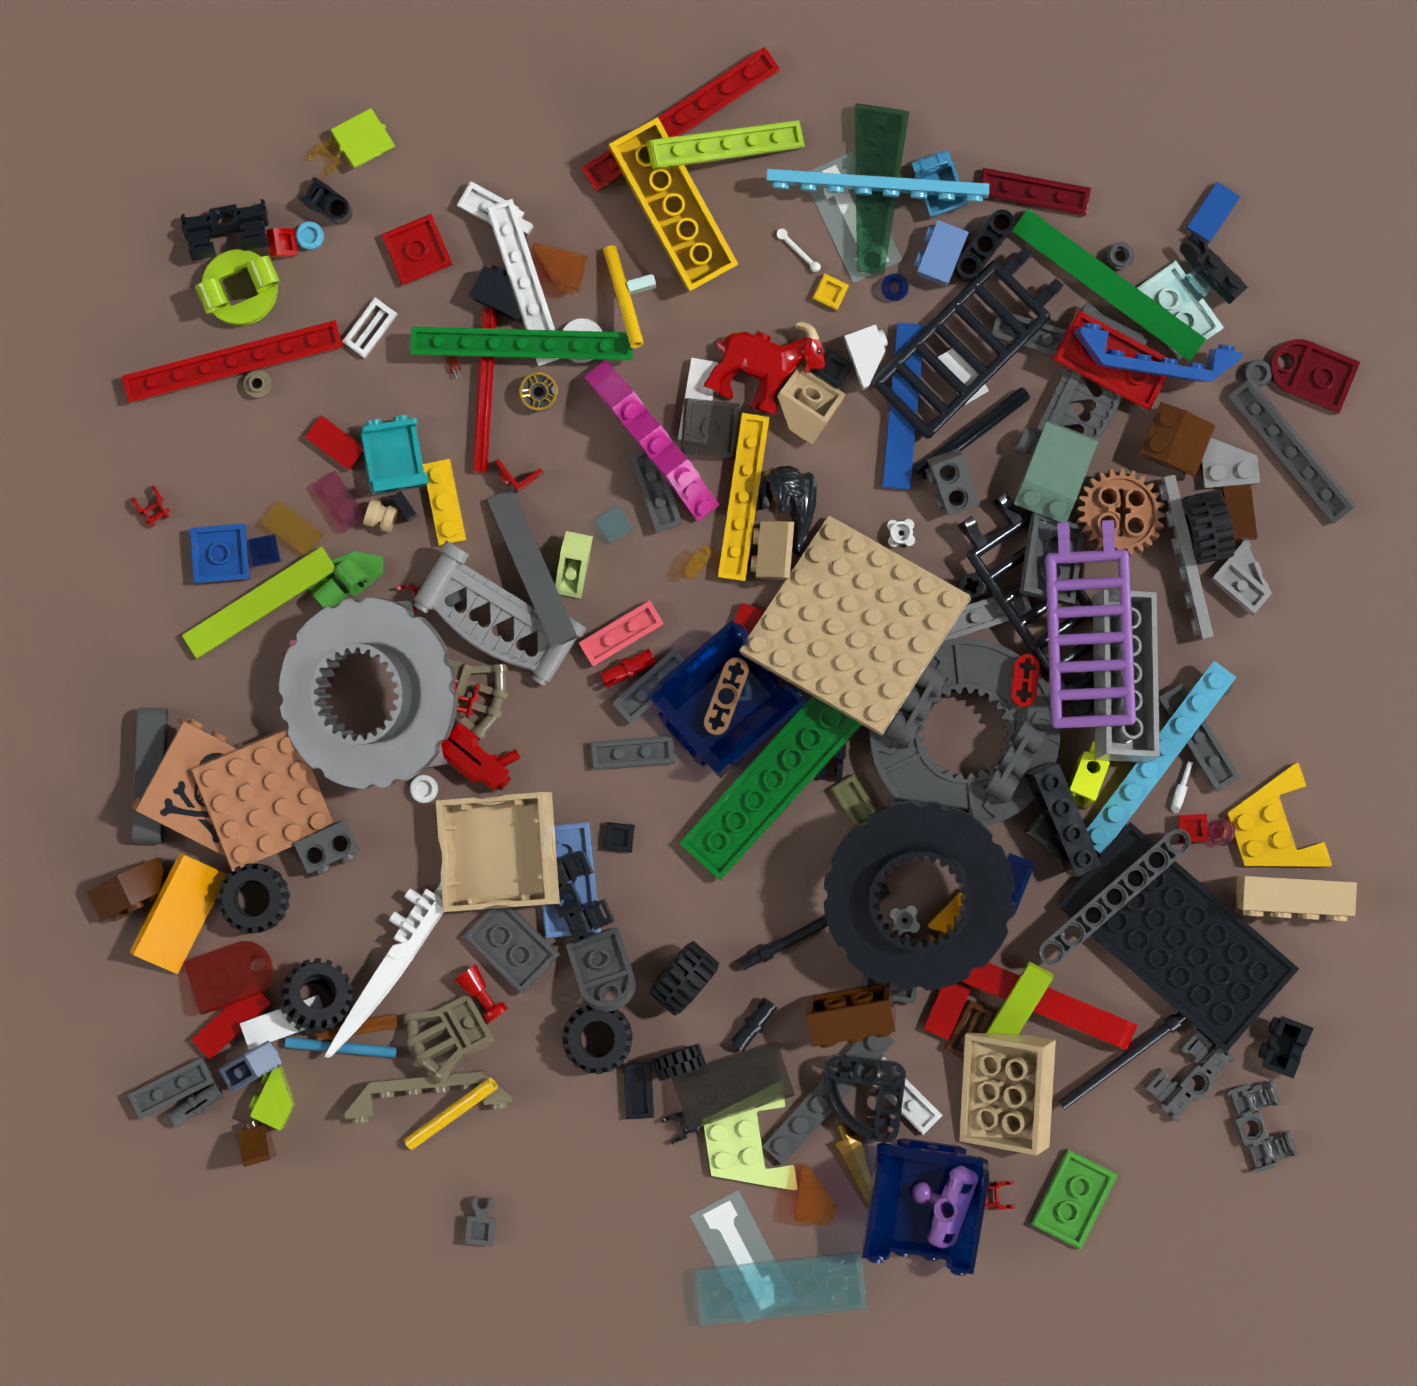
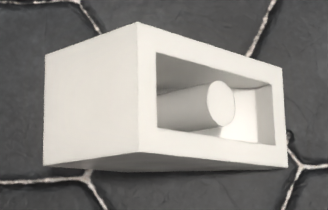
M876 325L844 336V342L862 391L868 389L885 353L884 346L888 345L884 331H878Z

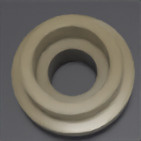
M261 370L250 372L244 380L245 391L254 398L265 397L272 387L271 378ZM255 379L262 380V386L259 389L253 388V381Z

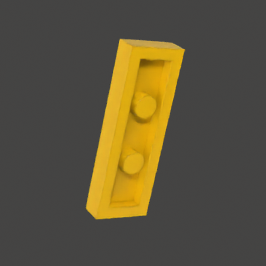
M450 459L423 464L424 473L427 472L429 482L427 489L439 546H443L446 540L452 544L467 541Z

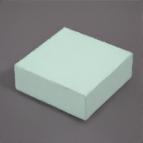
M650 274L629 280L627 286L630 295L655 289L656 282L654 275Z

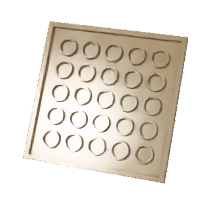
M828 516L790 573L789 580L784 582L741 647L740 654L882 736L971 597L969 594L837 519Z

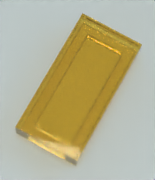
M277 501L262 521V524L306 556L323 535V533L279 501Z

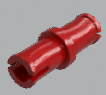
M647 648L645 651L629 659H626V657L621 659V663L599 674L608 689L610 686L628 677L630 679L634 678L636 673L657 663L652 652Z

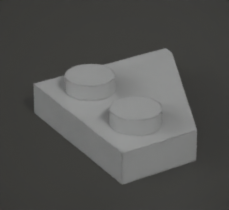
M1210 439L1201 462L1203 489L1260 483L1257 455L1219 440Z

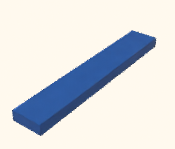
M897 323L894 357L925 325ZM915 352L905 364L920 378L922 357ZM896 371L892 375L891 389L917 414L919 393ZM891 404L889 407L882 488L910 490L916 429Z

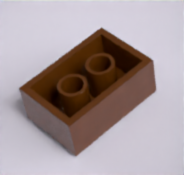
M890 982L808 996L806 1018L813 1047L828 1048L836 1045L837 1042L848 1041L849 1043L862 1041L864 1037L875 1036L882 1038L889 1036L892 1032H896L897 1012Z

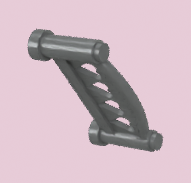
M1085 303L1080 310L1146 345L1148 339L1144 338L1143 334L1096 312V307ZM1066 367L1036 430L1034 431L1025 426L1013 451L1022 456L1025 453L1032 456L1046 420L1061 426L1079 424L1083 428L1082 434L1098 440L1114 417L1122 397L1104 387H1101L1102 394L1099 397L1093 396L1082 379L1084 376ZM1092 400L1095 403V408L1089 412L1090 419L1086 422L1081 421L1070 402Z

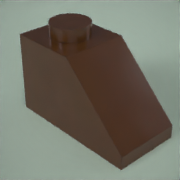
M257 1120L243 1125L244 1130L238 1132V1139L244 1167L270 1160L277 1155L267 1124L260 1125V1122Z

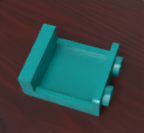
M400 415L393 417L392 422L382 423V419L366 421V426H362L359 431L371 495L425 487L429 482L427 472L424 473L416 430L417 418L409 419V415Z

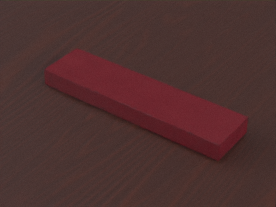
M982 169L980 183L990 184L988 197L990 199L1085 217L1087 215L1091 188L994 169Z

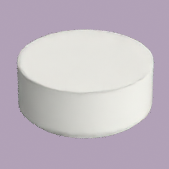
M420 775L411 782L410 793L416 801L427 803L437 796L438 784L431 776Z

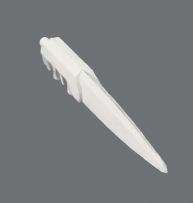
M441 882L434 893L428 889H425L422 895L411 888L407 891L404 898L414 903V908L407 918L394 911L389 919L390 922L400 928L393 938L398 944L392 945L343 1022L324 1057H331L356 1032L389 993L413 960L444 913Z

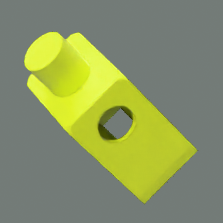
M1095 741L1092 742L1089 752L1084 751L1079 756L1068 781V787L1076 805L1084 809H1088L1096 801L1110 764L1108 760H1095Z

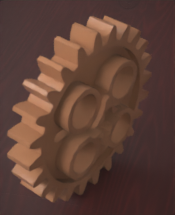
M1124 468L1116 476L1114 470L1110 469L1107 477L1101 472L1097 475L1098 481L1091 478L1088 482L1090 488L1084 486L1081 490L1084 496H1079L1076 502L1082 506L1077 507L1075 513L1082 515V517L1076 521V524L1085 526L1080 532L1081 535L1087 533L1090 535L1086 542L1087 544L1093 541L1097 543L1095 551L1103 547V528L1100 523L1102 520H1114L1115 550H1127L1129 558L1133 555V549L1137 554H1141L1144 551L1143 546L1150 548L1153 545L1150 539L1157 540L1160 535L1155 530H1161L1164 527L1158 520H1162L1166 514L1158 512V510L1165 504L1163 502H1156V499L1161 494L1160 492L1152 493L1150 491L1154 483H1150L1147 486L1143 484L1146 476L1143 475L1137 480L1135 479L1136 474L1134 470L1129 476H1126ZM1119 490L1123 491L1122 500H1120ZM1101 494L1110 495L1113 503L1106 504L1103 502ZM1128 497H1137L1140 506H1133L1129 502ZM1119 507L1121 514H1125L1121 520L1120 513L1115 512ZM1119 523H1120V531H1121L1122 537H1119V536L1117 535V531H1118V528H1119ZM1128 523H1135L1139 528V533H1132L1128 528Z

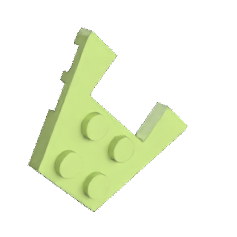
M782 1081L776 1082L703 1120L711 1176L788 1190H798L794 1164L771 1168L765 1167L757 1112L785 1107Z

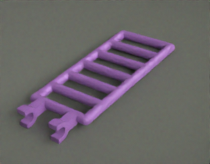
M1114 520L1102 521L1104 550L1070 552L1069 522L1057 523L1059 553H1049L1045 557L1051 725L1054 728L1133 725L1136 721L1129 552L1124 549L1115 550ZM1118 561L1119 577L1057 580V564ZM1119 588L1120 604L1058 607V591ZM1120 615L1121 632L1059 635V618ZM1122 644V659L1060 662V646ZM1123 670V687L1061 690V673ZM1124 698V714L1062 717L1063 700Z

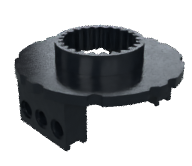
M889 796L888 806L869 814L868 820L865 823L855 824L844 835L830 859L832 869L825 875L824 889L828 894L824 900L826 921L837 946L843 947L847 952L846 958L849 962L868 977L882 984L888 982L895 983L898 989L903 990L922 987L926 991L948 987L970 977L973 969L984 967L1002 946L1009 932L1007 922L1013 918L1015 903L1011 899L1015 891L1013 872L1004 849L1001 845L993 842L991 831L974 818L972 808ZM913 856H917L919 861H923L925 856H929L931 863L939 859L940 866L943 868L948 865L949 873L955 874L956 883H960L959 889L962 894L960 895L962 905L958 907L960 916H954L955 925L948 924L947 933L938 931L937 938L935 939L931 935H927L926 940L916 936L913 941L910 940L908 934L900 938L899 930L891 932V924H884V916L879 914L880 906L877 904L879 896L876 893L881 890L879 882L885 881L884 872H892V864L900 867L904 858L909 863L912 862Z

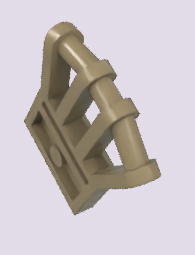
M448 659L449 664L456 671L458 683L455 687L457 688L456 693L459 696L465 697L467 687L474 689L476 682L470 681L471 674L494 672L495 688L480 684V689H478V691L493 695L490 707L475 702L472 705L473 710L487 714L478 726H475L459 712H456L455 717L481 740H484L487 737L485 733L498 717L501 718L503 712L500 709L503 700L507 699L508 696L505 671H508L507 664L470 666ZM458 700L457 706L467 707L468 702Z
M469 994L437 1010L409 1013L403 1017L404 1024L407 1025L408 1048L416 1054L415 1060L418 1066H423L435 1076L434 1079L440 1084L449 1077L451 1071L462 1059L470 1058V1055L495 1043L491 1032ZM438 1020L442 1021L441 1023L419 1034L418 1024L422 1022ZM448 1032L450 1039L428 1050L424 1048V1043ZM457 1048V1051L442 1067L433 1061L434 1058Z

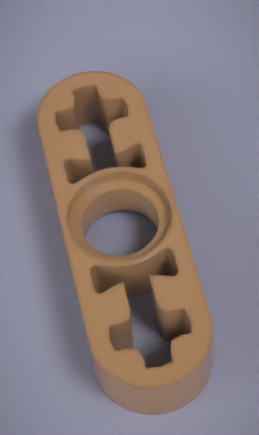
M731 658L723 667L704 718V726L711 734L719 735L724 733L730 724L749 672L747 663L741 658ZM736 662L741 663L740 668L744 670L743 675L738 674L734 681L735 683H740L738 689L731 684L722 683L724 677L730 680L732 672L728 670L729 665L734 666ZM730 688L734 692V700L730 704H723L719 701L718 693L721 689ZM714 703L721 708L730 709L728 715L725 712L722 713L721 721L725 722L724 726H718L716 730H713L712 723L708 722L709 718H715L718 712L717 709H712Z

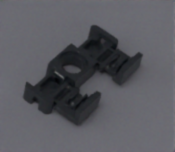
M260 199L261 204L237 208L236 204L211 208L209 213L194 217H185V214H182V231L185 240L188 241L192 261L215 257L214 243L210 242V238L223 234L243 232L244 236L240 237L244 251L268 247L265 227L269 225L265 201ZM223 217L232 218L227 223H218V221Z
M585 850L564 858L562 863L559 861L563 858L561 856L557 857L559 897L563 892H569L574 898V903L570 908H565L561 904H554L559 918L564 916L573 936V940L570 941L572 944L593 936L596 929L615 921L606 898L598 901L597 906L589 909V906L584 907L575 887L574 881L577 880V876L583 873L585 876L594 873ZM579 858L582 859L586 872L584 871ZM599 905H602V908H603V910H604V912H605V914H606V917H607L606 919H605V917H604V915H603V913H602V910H601V908H600Z

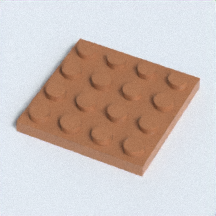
M289 727L190 768L227 862L233 872L235 871L234 868L238 866L243 868L246 864L255 863L294 846V843L334 825L311 766L301 757L288 736Z

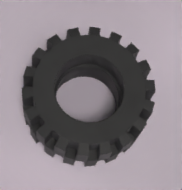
M1216 489L1184 497L1182 506L1195 560L1198 564L1201 565L1233 557L1235 552L1234 530L1228 506L1220 491Z
M259 863L246 864L243 868L238 866L234 868V872H229L225 876V880L221 881L219 886L221 887L220 892L217 893V899H219L218 908L219 911H222L223 919L228 921L231 927L244 933H260L277 926L286 916V910L289 909L290 905L288 903L290 898V892L287 889L288 884L286 880H283L282 875L272 867ZM253 881L262 883L268 889L270 895L267 909L257 915L244 912L238 902V894L241 887Z
M692 941L675 956L650 987L649 995L672 1015L680 1014L718 970L719 962L695 941Z
M315 958L313 962H310L308 959L303 961L302 965L297 964L293 967L292 971L287 975L281 988L282 1014H287L286 1020L289 1024L292 1021L296 1024L294 1028L300 1031L302 1027L306 1029L305 1033L311 1034L313 1030H317V1034L324 1033L325 1029H328V1031L334 1029L336 1024H340L347 1014L353 995H351L353 987L352 984H348L350 979L348 974L343 975L341 973L342 967L339 965L336 968L331 966L333 961L327 960L326 963H321V958ZM312 983L324 986L331 995V1005L323 1009H314L308 1006L301 997V988Z
M588 1005L583 1006L571 1015L565 1025L562 1036L563 1048L569 1061L571 1060L574 1066L584 1070V1072L602 1074L613 1071L624 1062L630 1053L633 1040L631 1025L625 1015L619 1010L603 1012L595 1010ZM592 1022H603L614 1033L612 1048L601 1055L589 1053L581 1042L583 1029Z

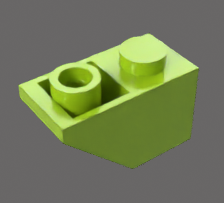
M279 1066L263 1076L261 1083L265 1084L261 1094L256 1093L249 1108L253 1110L250 1117L281 1131L288 1120L295 1102L282 1066Z

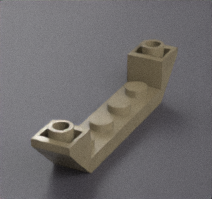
M483 1070L450 1073L449 1077L442 1084L434 1079V1075L371 1081L344 1113L345 1119L352 1118V1123L368 1122L369 1116L375 1115L374 1093L378 1094V1098L394 1097V1091L405 1090L406 1095L422 1094V1089L433 1088V1093L450 1091V1086L461 1085V1090L474 1089L477 1087V1083L484 1082L490 1076ZM496 1082L498 1089L484 1098V1105L491 1104V1109L508 1108L507 1103L513 1102V1095Z

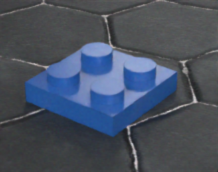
M245 523L190 528L195 584L250 579L247 527Z

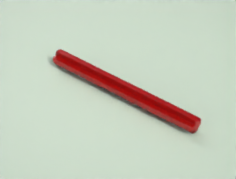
M492 308L483 309L481 328L496 329L497 311ZM479 356L472 466L473 471L477 473H485L488 470L494 357Z

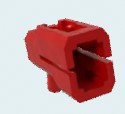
M459 722L449 737L481 762V765L448 739L444 740L441 744L444 759L471 782H483L493 791L497 788L502 791L512 779L508 776L510 771L505 767L521 759L518 751L514 749L501 757L496 754L490 755L479 746V737Z

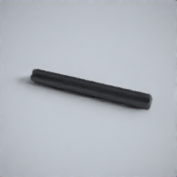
M1020 387L927 459L956 448L960 452L1026 403L1030 399L1029 393L1023 387ZM927 459L915 468L916 473L921 479L927 478L925 469L929 468Z

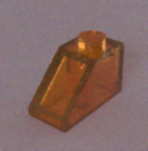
M534 242L533 251L552 284L558 286L557 291L566 294H573L574 291L580 292L588 264V256Z
M802 1163L794 1221L828 1226L829 1219L834 1220L836 1203H831V1195L808 1164Z

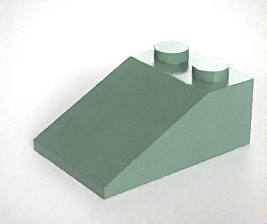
M1046 420L1016 492L1014 504L1056 521L1066 523L1079 494L1098 440Z

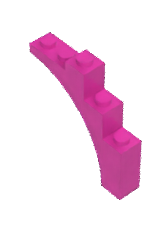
M606 360L584 376L597 396L629 432L698 522L719 506V503L702 481L689 459L674 444L664 428L646 409L633 389Z

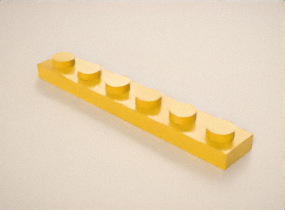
M742 413L718 578L744 582L746 579L770 418L767 416Z

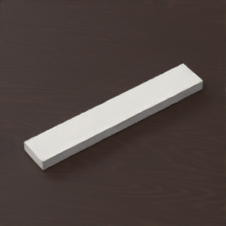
M513 199L486 207L526 330H555ZM536 358L538 366L561 358Z

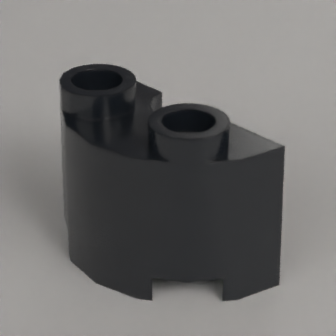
M1273 1016L1268 1028V1032H1271L1268 1043L1263 1041L1258 1053V1057L1263 1059L1262 1067L1294 1079L1301 1062L1303 1050L1307 1046L1314 1028L1283 1016L1279 1018Z

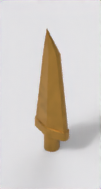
M845 1123L840 1124L836 1128L841 1140L834 1142L835 1148L840 1153L874 1216L877 1197L863 1150L862 1138L858 1133L851 1135Z

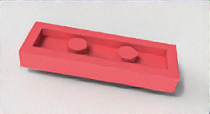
M649 600L579 642V645L594 667L663 626L664 623Z

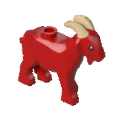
M802 321L797 322L795 326L796 329L805 331L807 336L785 346L770 342L771 336L756 331L755 335L748 332L731 333L724 341L717 342V348L724 354V357L713 368L703 387L714 390L716 394L732 400V378L742 371L750 376L759 378V385L750 408L776 416L778 408L776 398L783 381L793 372L801 360L806 362L805 374L811 369L822 370L825 367L823 346L815 328L811 324Z

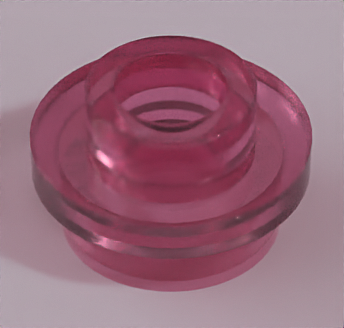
M1219 818L1209 825L1208 835L1214 844L1225 846L1233 840L1235 826L1229 819Z

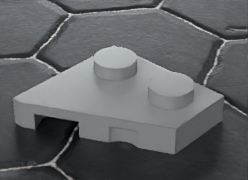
M1244 540L1235 550L1234 556L1228 558L1210 580L1253 616L1270 597L1272 592L1267 581L1263 579L1259 562L1255 561L1250 550V542Z

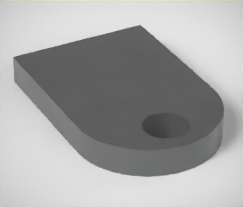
M618 927L595 934L575 944H566L579 990L588 1006L598 1011L608 1012L623 1007L631 1000L635 992L636 980ZM610 991L618 992V996L610 1001L604 999L606 993Z

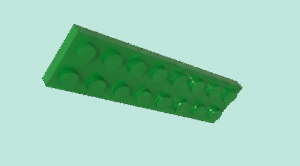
M812 696L684 837L680 844L715 877L722 881L862 724Z

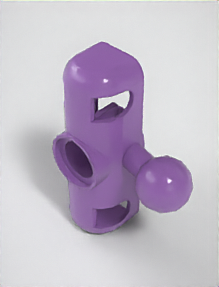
M957 1166L950 1171V1179L946 1182L942 1195L933 1192L932 1187L924 1182L917 1183L912 1189V1197L918 1204H926L928 1202L935 1204L934 1217L931 1222L932 1228L927 1233V1239L933 1246L944 1249L955 1244L978 1182L977 1174L963 1166ZM964 1184H972L971 1190L968 1193H961ZM948 1203L953 1206L954 1213L948 1209ZM946 1234H954L950 1243L943 1241Z

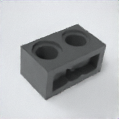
M958 448L927 459L929 468L925 469L930 485L935 484L938 493L934 495L939 510L944 509L946 514L951 516L980 505L963 454ZM952 465V471L949 475H940V470L943 466ZM955 490L961 491V496L958 500L949 501L951 492Z
M343 820L294 843L307 874L314 872L316 876L330 871V864L340 861L341 865L356 859L355 853L361 851L347 820ZM341 835L348 840V847L343 852L337 851L334 847V840ZM314 847L321 849L323 853L322 860L317 864L311 862L308 856L309 851Z

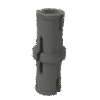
M214 1082L196 1096L193 1094L189 1096L187 1102L170 1111L168 1116L178 1128L198 1114L200 1116L205 1113L204 1109L219 1099L224 1098V1094Z

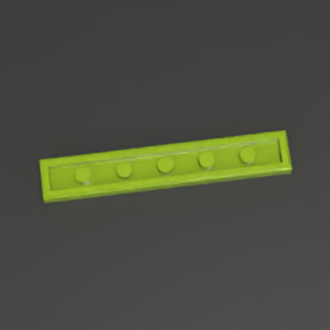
M799 120L653 139L646 142L652 169L799 150L805 147Z
M320 547L183 634L182 637L196 659H199L333 574L336 566L324 547Z

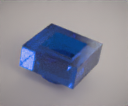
M276 534L248 539L253 567L281 562Z

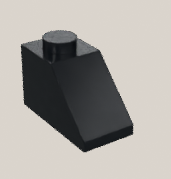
M484 265L469 293L470 299L488 308L495 309L498 313L520 323L522 317L510 280L505 276L507 272L495 265H492L491 268Z

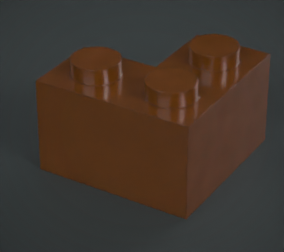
M157 857L115 875L87 893L101 922L112 918L115 922L128 916L129 913L144 907L142 902L146 900L149 904L154 903L167 879V875Z

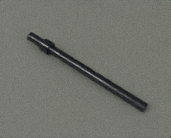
M884 884L881 886L880 892L876 893H878L879 899L889 895L890 891L887 885ZM823 916L770 945L766 943L758 947L757 952L738 961L743 971L761 961L766 963L774 958L773 955L828 927L826 917Z
M1179 1012L1175 1015L1170 1014L1163 1020L1164 1023L1060 1099L1058 1102L1064 1110L1069 1108L1168 1033H1174L1182 1027L1181 1024L1187 1019Z

